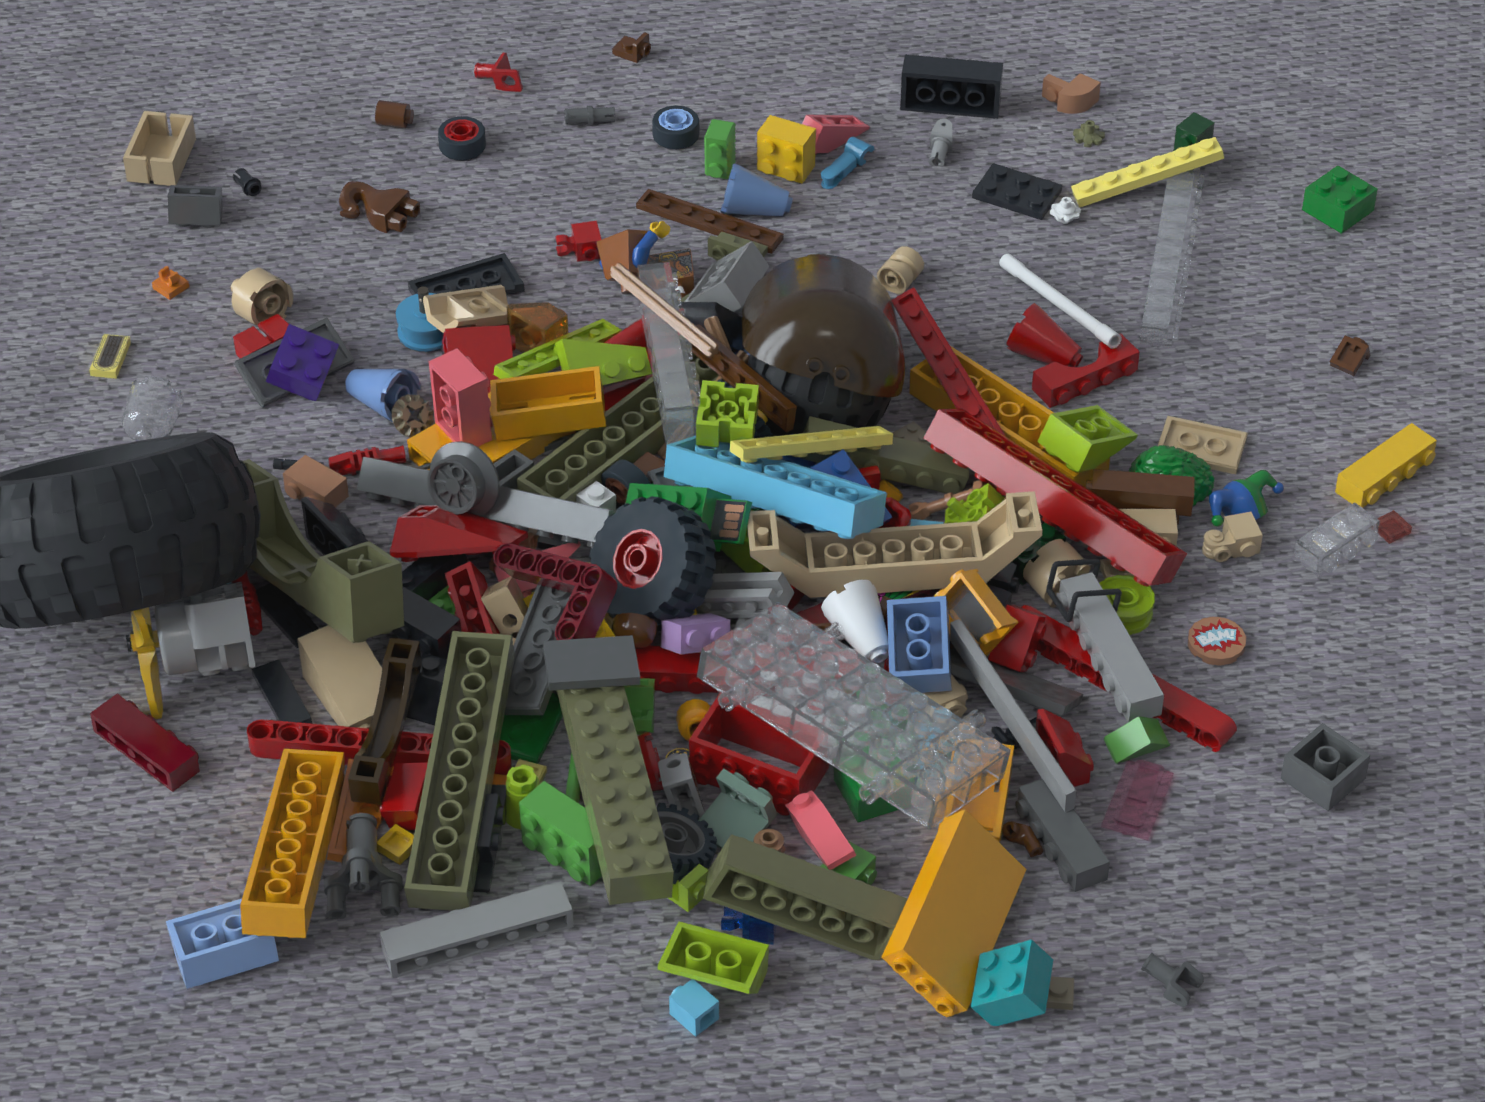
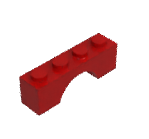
M1120 333L1121 342L1116 348H1110L1102 341L1099 342L1098 358L1092 364L1083 367H1069L1053 362L1034 370L1032 390L1049 408L1059 404H1066L1070 399L1081 394L1086 395L1097 387L1109 385L1114 380L1125 375H1132L1138 370L1140 351Z

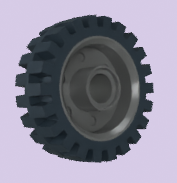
M658 803L656 808L674 871L673 884L675 885L677 880L680 882L698 864L709 869L717 849V838L713 836V829L707 828L708 823L705 820L698 821L700 816L696 813L689 815V809L684 807L680 811L677 810V805L670 804L669 808H667L665 803Z

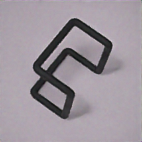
M1099 559L1056 561L1052 564L1046 590L1066 622H1071L1073 619L1078 597L1115 595L1113 608L1117 613L1122 595L1120 589L1077 591L1072 595L1068 613L1052 590L1057 567L1095 564L1093 574L1097 579L1101 565Z

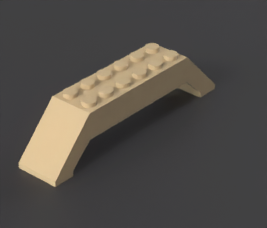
M1035 491L1006 493V499L978 521L875 528L869 533L856 535L853 539L840 538L838 533L835 532L803 533L777 517L775 510L751 511L747 526L750 557L772 572H783L789 584L809 598L828 597L835 590L839 594L846 590L845 584L857 580L871 581L872 585L876 587L877 593L943 589L951 583V576L962 569L964 571L978 569L977 573L987 583L1042 536V526Z

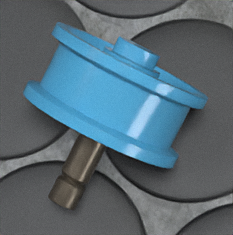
M427 287L418 288V294L404 299L396 309V320L399 324L397 333L400 342L412 350L424 352L441 349L444 333L427 321L423 298L425 295L435 294L429 293Z

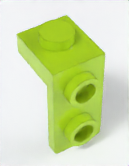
M698 864L680 882L677 880L676 884H673L672 898L668 899L689 912L703 900L709 870Z

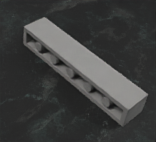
M1093 572L1060 580V590L1056 596L1068 613L1072 595L1075 592L1103 589ZM1107 596L1078 597L1073 619L1069 622L1070 628L1076 630L1079 635L1082 649L1088 651L1092 666L1095 671L1100 672L1104 687L1107 692H1111L1118 712L1123 713L1127 722L1132 721L1138 716L1151 718L1161 715L1164 694Z
M561 881L545 884L539 888L521 893H513L510 896L492 901H484L478 905L456 909L446 914L423 918L417 922L381 931L382 951L391 976L395 978L574 927L573 909Z

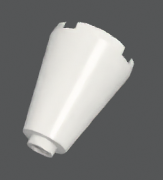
M857 580L845 584L846 590L837 594L836 590L830 593L821 606L824 616L865 662L877 664L884 661L889 653L888 634L876 587L869 580Z

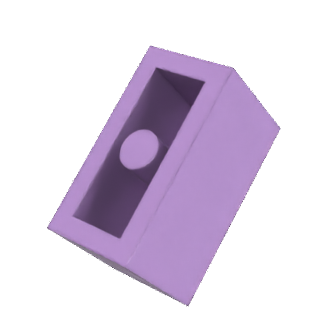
M707 613L692 615L686 618L676 617L674 619L662 620L661 648L678 654L729 649L730 620Z

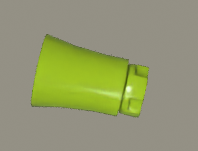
M522 764L519 767H512L508 771L506 780V822L511 827L520 830L519 802L539 785V779L534 773V768L529 765Z

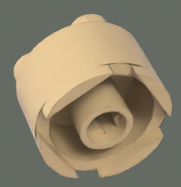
M259 267L246 272L240 279L234 280L231 285V291L233 292L232 307L235 313L258 326V323L276 314L285 319L287 315L284 313L287 307L291 308L293 303V292L290 285Z
M1062 539L1053 540L1041 547L1036 552L1039 557L1034 563L1029 560L1023 572V577L1028 584L1052 608L1056 607L1046 590L1052 564L1056 561L1084 559L1067 541L1064 542ZM1089 565L1057 567L1052 587L1055 595L1059 593L1060 580L1087 574L1091 567Z

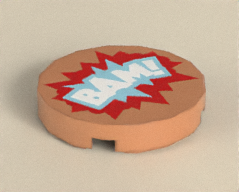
M1222 617L1203 618L1195 622L1189 630L1188 647L1190 652L1195 657L1197 655L1199 658H1202V661L1207 664L1220 666L1231 664L1245 652L1246 635L1238 624Z

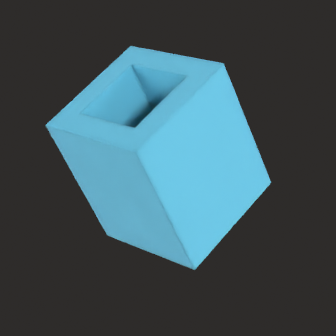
M691 979L685 985L675 988L669 996L670 1015L695 1037L719 1019V1001L694 979Z

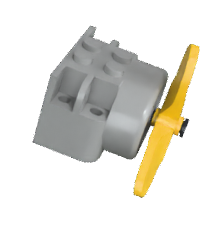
M242 582L225 584L193 596L156 605L155 619L157 630L154 631L152 629L149 607L131 611L134 634H130V638L129 635H126L128 652H132V649L133 652L137 651L141 676L145 685L150 712L155 719H161L163 714L156 648L160 647L164 670L168 675L199 671L200 673L202 672L203 676L220 673V669L227 670L232 668L233 671L256 667Z

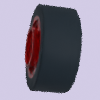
M457 116L443 122L438 128L440 151L446 157L454 160H469L482 154L486 148L485 127L482 122L468 116Z

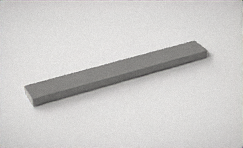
M958 619L950 622L951 643L1064 812L1074 809L1076 789L962 620Z

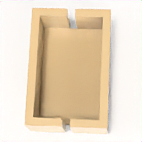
M143 112L123 157L128 182L149 184L151 180L157 185H177L196 141L192 115L171 113L169 117L172 136H169L166 113Z

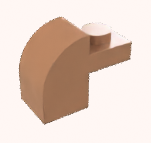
M1081 73L1070 83L1048 74L1043 78L1042 97L1050 102L1057 103V111L1068 114L1082 113L1099 101L1101 82Z

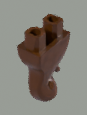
M350 181L343 187L339 197V205L343 209L340 211L342 217L348 219L357 218L360 215V209L357 204L361 200L364 203L366 216L370 224L375 229L384 233H388L390 229L402 232L407 225V216L404 215L416 218L420 214V202L411 199L410 191L405 189L377 190L364 182Z

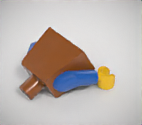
M664 221L659 223L652 222L649 227L651 231L627 229L597 241L601 259L599 264L604 271L605 278L608 281H616L610 276V268L617 263H621L636 277L647 274L649 271L650 249L656 243L658 237L664 238L669 234L670 226ZM620 284L621 293L629 294L630 292Z

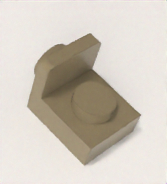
M1051 976L1046 1008L1073 1010L1074 978Z

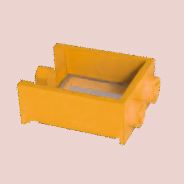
M962 569L953 574L950 578L951 583L946 588L937 592L934 597L946 596L949 613V635L950 622L958 619L962 620L985 656H987L1018 621L1010 616L977 573L978 569L967 571Z

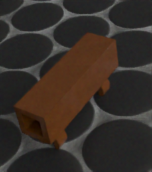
M1093 469L1092 480H1086V489L1118 509H1175L1177 525H1179V516L1191 517L1195 477Z

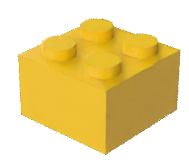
M769 115L757 131V170L803 184L815 167L816 128Z

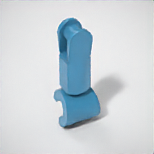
M854 136L850 137L845 145L844 153L830 166L822 170L821 178L823 180L821 186L825 189L836 187L842 179L857 167V164L862 166L866 163V160L863 159L864 155L868 151L873 152L875 150L874 146Z

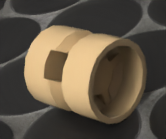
M902 246L882 265L877 272V279L886 290L900 295L921 274L924 269V261L917 251L910 247Z

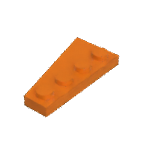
M353 759L348 761L329 844L327 860L342 862V858L346 854V821L350 820L349 817L356 813L373 815L377 819V830L384 819L380 814V805L351 801L348 777ZM392 766V769H391L390 776L392 775V772H393V769H394L393 766ZM386 787V790H385V794H384L383 800H384L385 795H386V792H387V787Z

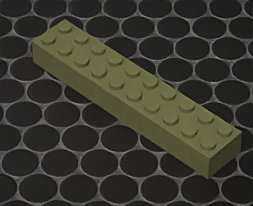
M688 349L605 412L606 427L579 431L517 478L518 490L576 502V494L595 481L602 484L601 475L618 460H627L635 463L646 452L655 455L700 400L702 380L715 381L719 375Z
M452 632L404 887L409 908L453 911L471 907L480 858L477 848L486 794H491L515 657L512 635Z
M624 686L556 690L609 905L672 898L674 871Z

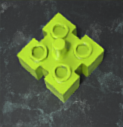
M702 380L700 406L698 407L696 420V445L719 447V442L730 443V441L753 439L758 414L759 385L736 383V388H725V382Z
M989 483L980 489L973 490L968 495L966 502L963 499L958 501L955 497H952L947 502L948 508L945 510V523L978 521L1004 501L1005 498Z

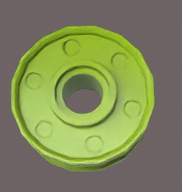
M1130 575L1107 577L1099 584L1103 590H1121L1122 595L1117 615L1129 635L1140 633L1149 626L1153 618L1155 594L1150 585L1146 587L1137 583L1133 579L1134 577ZM1106 595L1113 606L1115 595Z

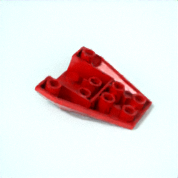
M419 505L398 517L390 555L394 558H401L402 562L417 561L418 557L456 554L476 555L482 552H492L494 554L496 549L504 543L519 545V543L528 538V532L468 512L454 514L441 509L437 505Z

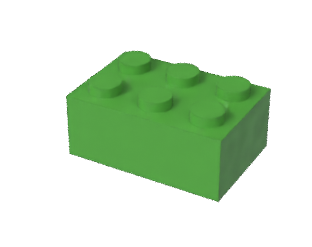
M543 781L519 802L522 842L529 850H537L543 854L553 866L559 865L567 870L574 880L578 882L582 880L589 886H592L602 877L586 808Z

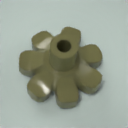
M1087 120L1081 124L1080 129H1074L1073 136H1075L1074 140L1077 143L1084 142V147H1091L1092 143L1095 145L1102 143V139L1105 138V132L1099 131V126L1095 125L1094 121Z

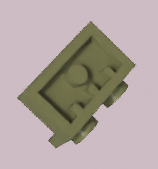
M721 232L718 237L711 235L708 238V256L719 260L751 241L725 232ZM753 241L761 255L765 257L768 246Z

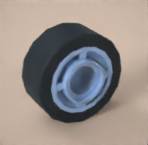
M674 105L662 108L654 114L652 135L654 141L660 146L667 149H684L692 146L698 140L700 134L699 117L692 109Z

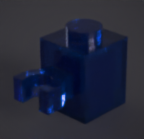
M724 906V916H731L733 918H722L721 930L732 931L740 928L742 929V938L774 945L777 925Z

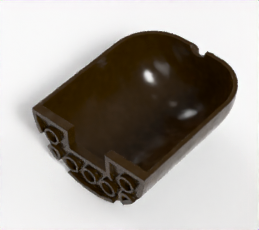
M810 254L806 257L790 259L777 265L759 280L750 291L742 308L743 347L748 353L771 366L810 379H814L815 375L821 372H828L835 380L834 386L857 393L877 397H896L901 394L905 378V357L896 311L885 287L867 269L843 257L827 254Z

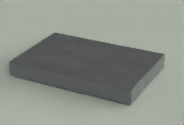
M633 635L543 641L549 691L640 685V672Z

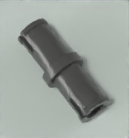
M587 106L586 108H565L564 114H566L564 116L565 124L587 123L588 125H593V123L615 122V107L593 108L592 106Z

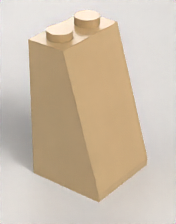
M329 625L298 638L303 678L337 725L370 728L379 693L382 667L367 642L353 643Z

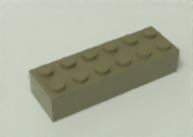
M733 834L730 835L709 868L703 899L878 961L884 953L907 901V898L896 895L891 891L877 888L863 881L855 880L833 870L825 869L803 859L795 858L776 849L765 847Z

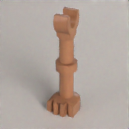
M981 480L975 481L971 489L956 494L951 492L945 494L944 498L929 503H912L909 505L911 519L924 520L931 513L947 509V502L952 497H955L958 501L963 499L966 502L968 495L973 490L980 489L986 485V482Z

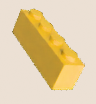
M1413 423L1409 424L1340 472L1335 492L1360 510L1368 504L1373 505L1377 502L1380 495L1386 491H1393L1400 481L1405 478L1410 479L1417 469L1432 463L1436 455L1435 447L1437 440Z

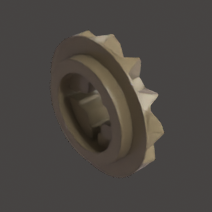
M407 394L395 402L392 408V421L395 428L401 434L413 437L434 423V410L430 408L429 401L424 400L420 395ZM409 409L411 411L420 410L417 415L419 422L415 419L407 423L411 415Z

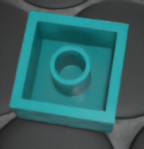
M1032 939L981 953L971 1008L991 1026H1000L1045 1014L1054 959Z

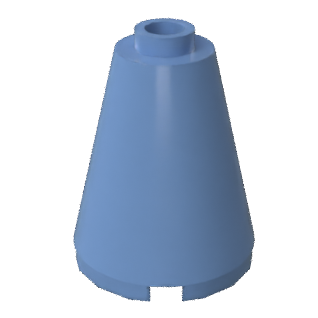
M733 164L724 195V203L720 212L736 215L783 216L784 212L789 213L793 198L788 197L789 191L740 165Z
M354 369L349 373L345 381L346 390L351 396L389 421H392V408L399 398L407 394L417 395V389L421 390L418 376L413 371L407 369ZM409 409V412L411 413V415L415 412V410H414V411H411V410Z

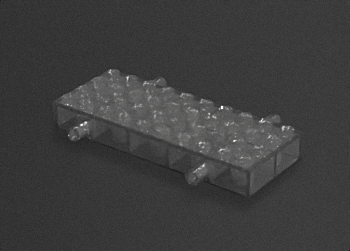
M777 602L701 650L697 677L721 692L718 696L721 708L724 709L726 707V711H731L737 705H741L863 785L859 789L860 798L863 801L868 799L867 804H872L881 797L931 830L941 823L945 817L958 811L1004 777L1011 749L979 730L986 723L982 712L976 715L978 710H972L963 718L955 715L925 694L840 642L846 635L844 627L842 625L839 626V622H834L828 628L821 630Z

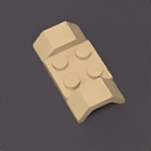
M502 285L425 295L423 298L427 321L442 333H444L445 328L500 326L518 323L528 319L535 313L533 308L515 310L507 302L505 287Z

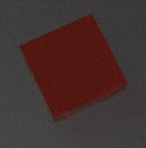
M1394 510L1373 520L1371 528L1389 544L1411 534L1412 526Z

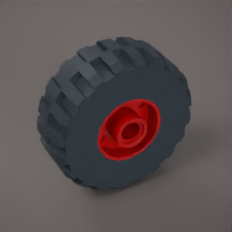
M660 497L637 498L631 501V504L626 503L616 509L617 512L614 515H610L604 521L605 525L603 528L598 530L594 538L596 540L594 547L591 548L589 555L591 564L601 567L617 582L616 593L607 610L609 616L614 619L616 615L621 613L645 615L657 623V631H662V620L692 616L695 613L694 610L705 601V595L708 589H711L714 581L712 579L713 571H716L717 561L714 559L716 549L714 540L710 539L711 532L707 524L702 522L701 517L696 512Z

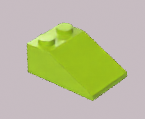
M1095 405L1050 414L1037 442L1046 448L1047 453L1064 461L1067 468L1074 472H1082L1095 469L1136 440L1138 434L1100 406Z

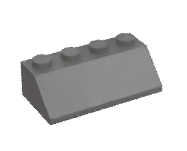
M753 241L712 263L685 302H717L734 313L739 314L750 291L764 277L769 265Z

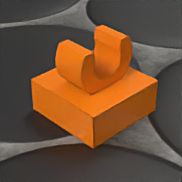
M169 266L159 270V278L152 282V288L169 300L189 288V281L180 276L178 272L170 270Z

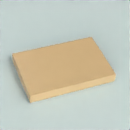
M1167 416L1158 446L1166 445L1182 448L1196 454L1198 458L1204 459L1211 466L1212 470L1236 475L1248 433Z

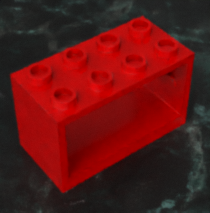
M724 691L719 693L689 739V760L698 784H710L720 788L716 777L723 769L731 774L737 772L748 780L749 785L755 789L761 787L768 791L773 797L772 802L776 811L785 816L789 815L785 805L792 802L799 794L807 793L811 790L814 792L829 769L830 730ZM722 738L799 766L800 769L795 774L717 744Z

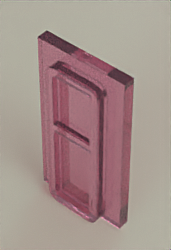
M1128 760L1101 827L1148 841L1174 773L1165 771L1163 766L1148 761L1137 760L1134 762Z

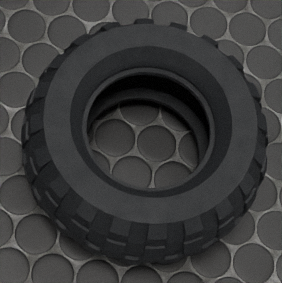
M213 432L180 434L84 451L0 472V627L12 629L36 628L117 615L206 592L243 576L257 558V538H259L261 514L253 479L243 460H239L233 443Z

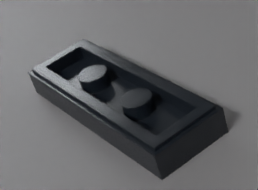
M269 583L256 590L260 608L296 648H299L298 638L319 629L291 597L273 584Z
M279 659L251 669L252 676L277 721L312 724V718Z

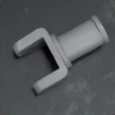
M948 119L938 120L931 131L930 149H932L929 164L935 166L938 161V166L943 167L947 151L952 152V123Z

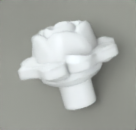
M1063 197L1059 203L1052 204L1050 214L1055 216L1057 221L1068 224L1073 219L1079 218L1081 209L1074 202H1071L1072 199L1070 197Z

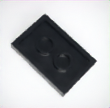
M993 163L973 190L972 198L1042 220L1062 192V184Z

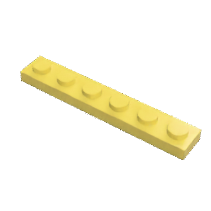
M1216 137L1204 139L1199 143L1178 148L1161 156L1158 155L1149 160L1131 164L1120 170L1108 172L1090 180H1084L1071 186L1079 208L1224 159V154Z
M881 426L734 440L730 441V452L739 457L741 461L752 463L756 462L757 458L780 460L786 455L806 457L808 453L815 452L829 455L834 450L843 449L845 452H855L857 448L863 447L877 450L881 449L882 445L893 444V433Z

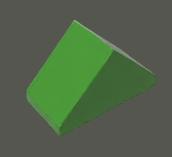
M1138 716L1104 737L1106 746L1116 764L1170 746L1158 719Z

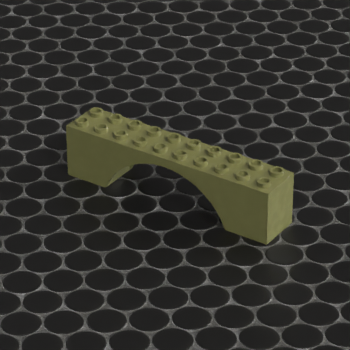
M244 460L243 462L253 479L261 514L259 538H257V558L249 568L353 643L364 642L370 637L387 634L394 629L404 626L401 562L370 541L319 556L295 524L282 494L278 478L252 460Z

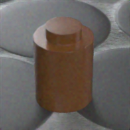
M378 101L375 110V123L377 125L406 129L408 124L413 123L414 110L410 108L409 104Z

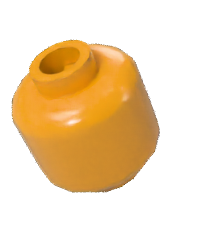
M701 699L688 700L677 710L676 721L679 733L687 741H689L711 707Z

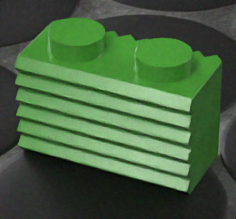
M711 120L704 136L706 176L729 178L733 164L736 161V124L734 122Z

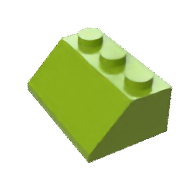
M678 921L658 963L657 970L747 994H755L759 992L768 971L769 945Z

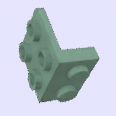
M723 769L716 777L722 792L698 820H705L708 823L707 828L713 829V836L717 838L716 845L720 849L723 848L731 834L754 842L756 833L767 829L777 816L772 802L773 797L768 791L761 787L755 789L749 785L748 780L737 772L731 774Z

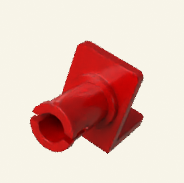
M502 52L495 64L476 63L474 67L476 78H493L495 87L498 90L522 91L523 86L519 71L510 68L507 53ZM508 76L514 79V85L505 83Z

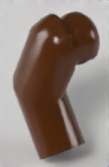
M1008 821L1003 825L1002 832L1005 838L1010 842L1024 845L1030 857L1043 853V848L1030 826L1015 823L1014 821Z

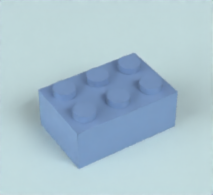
M946 596L887 600L889 678L892 695L952 691L949 613Z

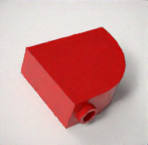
M509 325L445 328L442 339L444 354L458 348L465 357L468 356L472 360L474 366L480 372L486 374L489 380L488 393L491 392L490 380L500 379L493 375L495 365L513 358V351L516 349L515 335H510Z

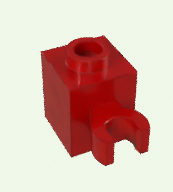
M597 221L571 224V237L564 234L555 236L557 245H563L556 247L558 256H566L570 252L575 251L577 262L600 259L597 241L602 240Z

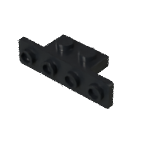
M492 784L491 794H486L477 843L480 858L474 892L488 893L491 888L497 851H500L502 844L501 827L506 822V785Z

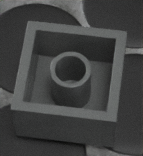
M1322 723L1285 754L1281 779L1325 810L1330 811L1366 779L1371 755Z

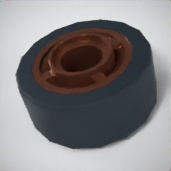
M618 460L601 475L602 485L616 494V505L619 507L626 504L630 483L651 484L646 475L636 465L627 460Z

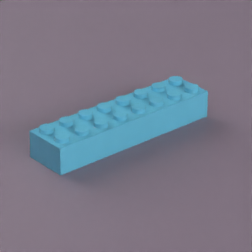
M696 436L667 445L664 477L675 480L674 483L677 485L710 488L732 496L731 500L752 502L751 508L775 510L776 516L783 515L789 517L790 521L794 523L814 525V529L819 531L838 533V536L844 539H853L856 535L869 533L872 529L883 525L887 492L781 459L757 458L756 462H743L739 457L730 452V443L719 442V447L696 445Z

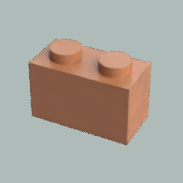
M304 455L283 473L285 492L292 499L297 498L301 500L304 497H309L330 503L336 508L349 497L347 478L307 455Z

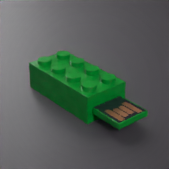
M630 483L626 499L628 504H631V501L637 498L653 496L672 501L696 512L701 517L702 522L707 524L711 532L710 539L714 540L716 552H720L722 543L744 545L752 502L731 500L732 496L710 488Z

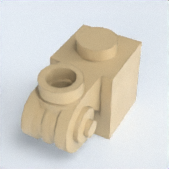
M1252 512L1224 516L1222 532L1219 530H1209L1205 533L1202 547L1203 554L1210 559H1215L1217 562H1224L1230 557H1251L1259 554L1263 534Z

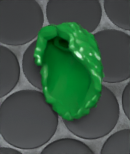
M1155 445L1140 453L1129 468V472L1195 477L1193 506L1197 502H1202L1207 496L1209 497L1214 488L1215 478L1212 475L1211 466L1204 459L1198 458L1196 454L1182 448H1175L1174 446Z

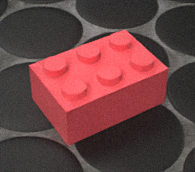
M458 348L430 360L429 369L435 423L453 442L462 441L478 447L491 441L493 422L490 417L489 408L491 407V401L488 397L487 387H489V380L486 374L480 372L474 366L472 360L468 356L465 357Z

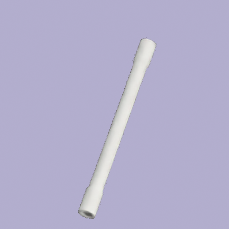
M1005 254L1001 257L999 264L1003 269L1014 277H1018L1064 311L1108 347L1116 348L1120 344L1121 335L1106 324H1102L1026 268L1022 262L1011 254Z

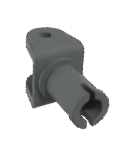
M1153 953L1149 955L1141 968L1142 971L1147 972L1165 984L1164 998L1181 1007H1186L1191 998L1176 982L1180 979L1196 988H1199L1204 982L1201 972L1190 963L1184 962L1180 968H1173Z

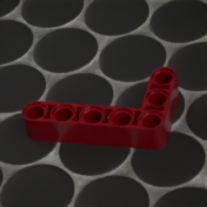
M504 543L496 549L493 556L495 565L514 579L572 593L555 629L557 640L595 638L617 590V582L611 575L595 564L511 543Z

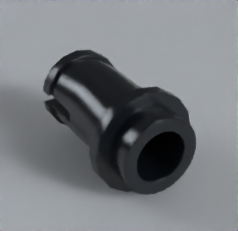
M239 168L235 171L240 178L233 174V180L242 187L244 194L256 196L261 192V182L258 178L252 177L244 168Z

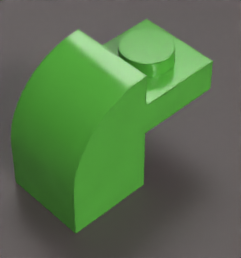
M640 678V685L624 686L637 735L649 731L654 733L655 679Z

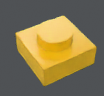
M395 824L377 841V851L401 865L411 855L414 835Z

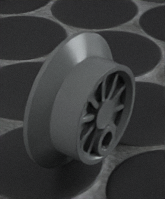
M456 441L442 446L433 456L427 485L430 496L438 507L454 514L468 512L478 516L486 514L493 508L499 495V477L493 462L485 452L473 444Z

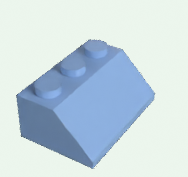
M242 899L166 921L179 970L187 989L279 961L274 936L242 934L240 908Z

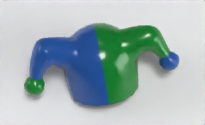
M1267 470L1257 471L1246 479H1236L1229 482L1223 489L1215 490L1209 495V503L1213 514L1212 524L1219 527L1224 523L1221 511L1225 516L1252 512L1255 520L1261 518L1268 512L1262 495L1263 487L1268 485L1272 487L1275 494H1279L1284 490L1283 484L1277 482Z

